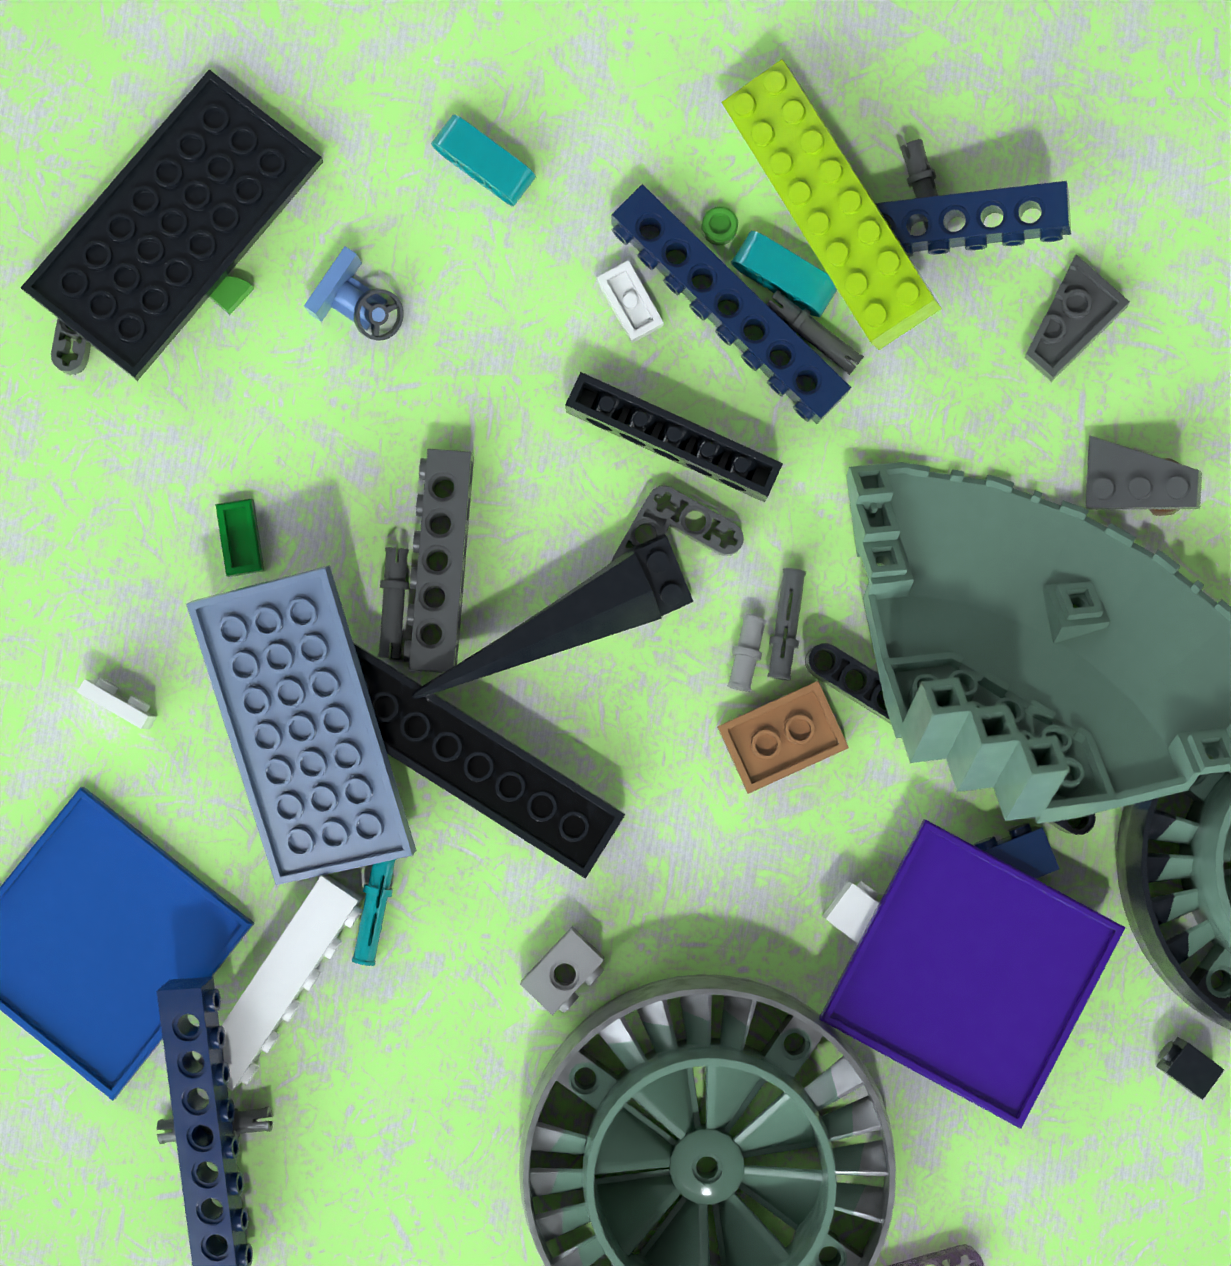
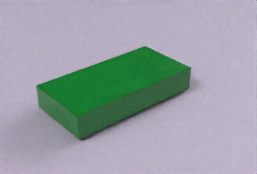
M245 499L215 504L226 576L233 577L264 572L254 500Z

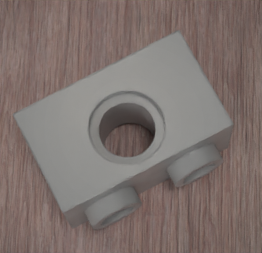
M572 926L521 980L520 985L552 1016L558 1009L564 1013L578 999L579 996L575 991L584 981L590 986L604 971V968L600 965L604 961V956ZM567 963L573 966L576 971L575 978L570 982L559 981L555 976V968L558 965Z

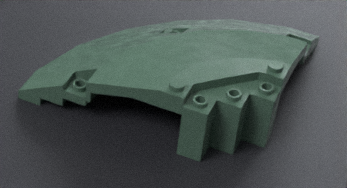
M904 462L849 467L846 478L857 557L862 559L869 580L863 596L864 608L885 706L895 737L902 738L910 763L946 759L957 792L993 787L1005 821L1034 817L1036 824L1074 819L1187 791L1199 775L1227 771L1231 774V606L1222 599L1217 603L1202 591L1204 584L1199 580L1193 584L1178 572L1181 566L1164 552L1157 550L1154 554L1134 543L1135 536L1110 523L1106 527L1087 516L1089 512L1087 509L1064 500L1061 505L1041 498L1043 493L1036 490L1033 495L1013 488L1014 482L997 476L987 475L984 480L964 477V471L952 470L950 475L930 472V466ZM1207 754L1211 755L1214 759H1209Z

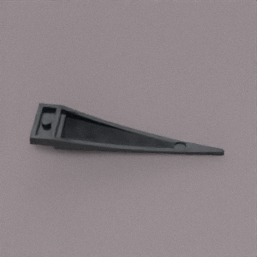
M662 534L629 549L519 626L415 690L412 697L418 699L662 619L661 616L694 602L667 536Z

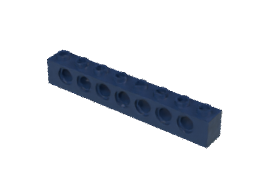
M643 184L611 214L613 234L625 245L630 242L639 251L637 256L647 268L653 270L656 267L665 276L663 279L665 285L676 295L682 293L691 302L689 305L690 309L701 320L705 321L708 318L717 327L715 332L728 346L734 343L743 352L741 355L743 361L752 370L757 371L760 369L769 378L767 383L773 391L781 397L786 394L795 403L793 409L802 419L807 422L812 419L818 424L848 394L852 387ZM652 225L660 231V234L656 238L647 239L641 235L640 230L645 226ZM678 250L685 255L686 259L680 264H672L667 260L666 255L670 251ZM698 275H704L710 279L712 285L704 290L697 289L692 284V279ZM724 300L732 301L737 306V312L732 315H725L719 311L717 305ZM755 325L762 330L763 337L755 341L750 340L745 336L744 329L747 326ZM777 350L783 351L787 354L789 363L784 366H777L771 361L770 354ZM800 376H809L815 383V389L808 392L802 391L798 388L796 379Z
M213 977L170 979L157 990V999L192 1266H251L253 1250L251 1244H247L246 1238L248 1212L246 1208L242 1207L241 1199L244 1179L242 1172H238L236 1160L239 1154V1140L236 1135H233L232 1128L235 1108L233 1100L228 1097L227 1089L230 1080V1069L228 1063L224 1062L223 1057L225 1030L223 1026H219L218 1011L221 1005L220 992L218 989H215ZM188 1014L197 1018L199 1027L189 1021ZM192 1051L198 1052L203 1057L204 1063L198 1062L194 1058ZM197 1088L203 1089L208 1094L209 1099L201 1097ZM202 1125L208 1126L212 1130L213 1135L207 1134L203 1130ZM207 1162L213 1163L218 1171L210 1169ZM211 1198L220 1201L223 1207L215 1205ZM216 1234L223 1236L227 1243L220 1241Z

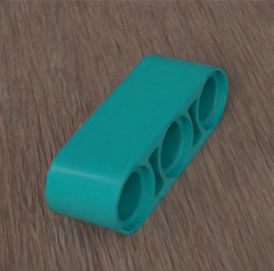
M456 114L450 117L431 142L432 147L440 155L510 206H515L536 178L533 171L524 163Z
M756 231L749 232L731 261V264L739 272L773 293L780 290L784 296L802 310L807 308L811 311L810 315L819 318L822 316L837 291L836 286L827 273Z

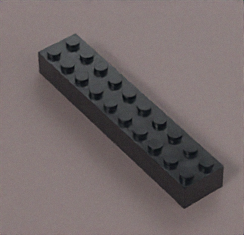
M354 643L387 754L586 879L626 814L435 693L418 699L413 698V692L420 688L421 684Z

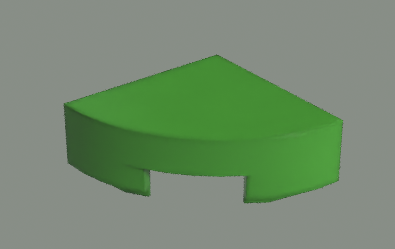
M226 276L209 298L231 315L254 288L249 282L241 278Z

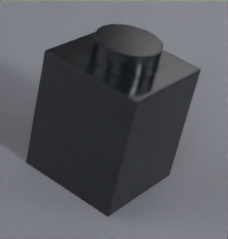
M1179 1037L1174 1042L1170 1041L1163 1047L1159 1054L1160 1061L1156 1066L1190 1093L1202 1100L1224 1072L1221 1066L1189 1042Z

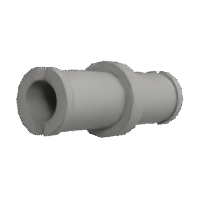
M751 615L743 616L738 646H734L732 651L735 659L727 687L745 692L751 691L750 687L756 661H760L762 656L759 648L767 620Z

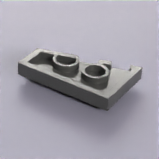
M1075 255L1026 353L1025 359L1052 382L1128 307L1130 301L1080 257Z
M1089 435L1086 489L1087 509H1200L1201 471Z

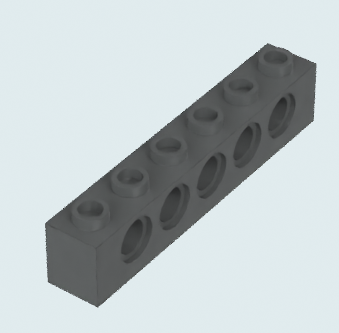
M427 449V458L420 459L419 480H425L424 495L418 494L416 516H421L422 520L421 531H415L413 538V552L419 553L418 567H412L410 574V589H416L415 604L409 603L407 610V625L413 626L412 640H406L404 646V662H410L409 669L413 671L444 673L456 666L458 662L474 467L472 452ZM443 480L454 483L453 493L446 498H440L435 495L436 485ZM440 516H446L451 520L449 531L441 535L435 534L432 531L433 521ZM437 552L445 553L448 556V564L441 571H433L429 567L430 557ZM435 588L442 589L445 593L443 604L437 608L429 607L426 603L428 592ZM429 625H438L442 630L440 641L433 645L426 644L423 639L425 628Z

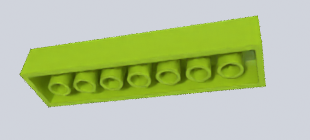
M783 59L721 102L865 335L878 350L942 309L795 75Z

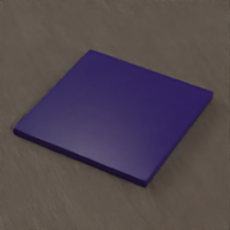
M923 819L819 1018L826 1024L1021 1129L1126 927Z

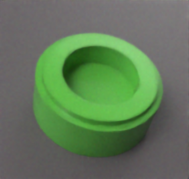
M714 207L704 215L702 233L711 244L725 245L736 236L738 220L730 209Z

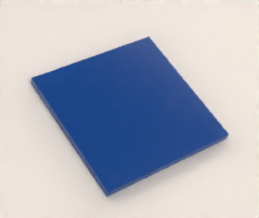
M80 787L0 887V1010L113 1101L163 1040L157 990L170 979L213 977L255 923L88 789Z

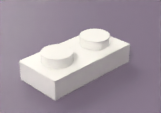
M629 260L597 277L600 288L631 343L663 327L664 322Z
M101 677L98 678L97 682L84 679L77 693L140 729L151 728L157 716L148 712L149 704L132 695L127 700L116 693L119 687Z

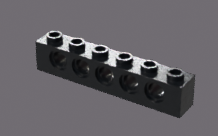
M580 372L565 404L566 413L764 503L783 463L582 372Z

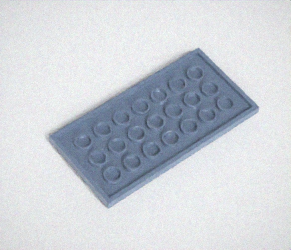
M330 565L187 603L190 618L275 884L280 885L413 856L417 850Z

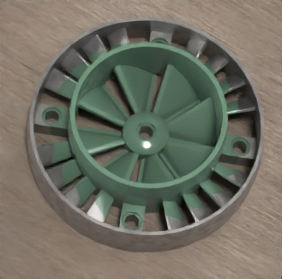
M706 974L677 976L648 983L609 1001L588 1016L557 1049L541 1075L525 1118L519 1161L521 1200L526 1222L541 1260L545 1266H590L606 1254L612 1262L610 1266H710L708 1204L713 1207L721 1266H875L891 1223L895 1199L896 1162L888 1114L879 1090L868 1069L843 1036L834 1027L821 1021L820 1015L791 995L749 979ZM712 995H724L720 1038H711ZM680 997L686 1039L676 1041L667 999ZM757 1001L789 1013L762 1051L745 1045ZM635 1010L638 1011L654 1047L653 1050L646 1054L642 1051L624 1017ZM597 1033H599L626 1067L619 1075L582 1049ZM792 1033H798L803 1037L801 1047L795 1051H789L784 1048L785 1038ZM824 1036L840 1051L843 1057L803 1088L795 1078V1075ZM706 1066V1124H700L692 1067ZM588 1067L592 1069L596 1074L595 1080L588 1085L579 1083L576 1080L575 1073L580 1068ZM556 1080L595 1108L586 1136L538 1122L541 1109ZM766 1081H769L783 1091L777 1099L735 1137L729 1133ZM865 1086L868 1093L867 1096L824 1116H820L819 1110ZM633 1098L677 1138L673 1139L629 1105L627 1101ZM881 1129L882 1140L832 1148V1141ZM816 1147L822 1170L744 1165L743 1158ZM531 1150L584 1156L583 1169L530 1168ZM705 1156L712 1157L717 1161L715 1168L708 1173L701 1172L696 1168L697 1162ZM669 1167V1169L595 1178V1175ZM836 1175L885 1176L884 1186L836 1182ZM738 1188L796 1230L793 1241L787 1247L777 1239L734 1193ZM583 1189L585 1203L535 1215L532 1197ZM680 1194H682L683 1196L680 1198V1200L677 1202V1204L674 1206V1208L671 1210V1212L668 1214V1216L665 1218V1220L662 1222V1224L659 1226V1228L656 1230V1232L653 1234V1236L650 1238V1240L647 1242V1244L644 1246L639 1254L634 1255L632 1252L637 1248V1246L646 1237L650 1230L655 1226V1224L668 1210L672 1203L677 1199V1197ZM834 1210L875 1221L862 1253L829 1230ZM591 1222L596 1235L554 1258L552 1257L546 1245L547 1241ZM833 1246L837 1248V1254L832 1260L823 1261L819 1258V1253L824 1247Z

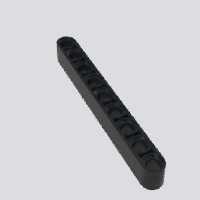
M822 643L810 649L805 658V666L810 674L891 724L887 710L882 709L877 703L878 693L882 690L879 673L834 645ZM818 651H826L831 655L832 666L828 671L819 670L815 666L814 656ZM850 670H856L862 674L863 685L857 691L850 689L845 682V677ZM1095 813L1082 816L1081 823L1075 828H1072L1067 820L1048 823L1065 833L1083 835L1094 827L1096 819Z

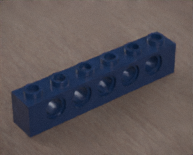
M1067 181L876 203L909 257L913 256V252L928 250V254H945L950 252V248L965 246V249L970 251L982 250L987 248V244L1002 242L1003 246H1019L1024 244L1026 239L1040 238L1041 242H1056L1062 240L1063 235H1071L1070 199ZM1028 209H1038L1041 211L1040 218L1033 223H1026L1021 220L1023 213ZM992 213L1003 215V220L998 226L987 227L984 225L988 215ZM962 217L966 220L965 225L959 231L952 232L947 230V225L953 218ZM920 221L928 223V228L922 235L914 236L910 234L911 228L915 223Z

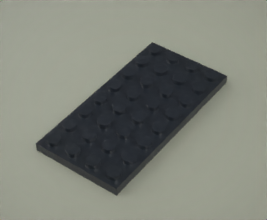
M209 69L20 288L138 381L323 163V159Z

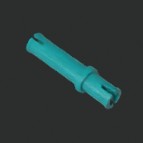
M395 860L372 864L369 882L364 884L363 892L366 893L354 956L352 957V962L356 964L375 966L387 899L392 897L393 893L390 884Z

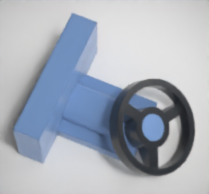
M345 246L304 307L311 316L320 322L323 321L330 309L333 308L353 321L358 331L365 337L376 341L389 339L397 333L403 322L402 304L392 292L384 289L371 290L353 278L362 262L355 252ZM378 293L387 294L395 303L386 305L387 300L378 295ZM397 309V319L394 326L389 332L379 336L380 325L387 321L389 312ZM370 327H371L372 335H370V334H368V333L366 332V331H368V329H369Z

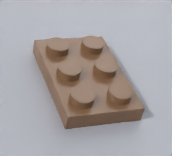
M819 681L717 726L747 794L849 748Z

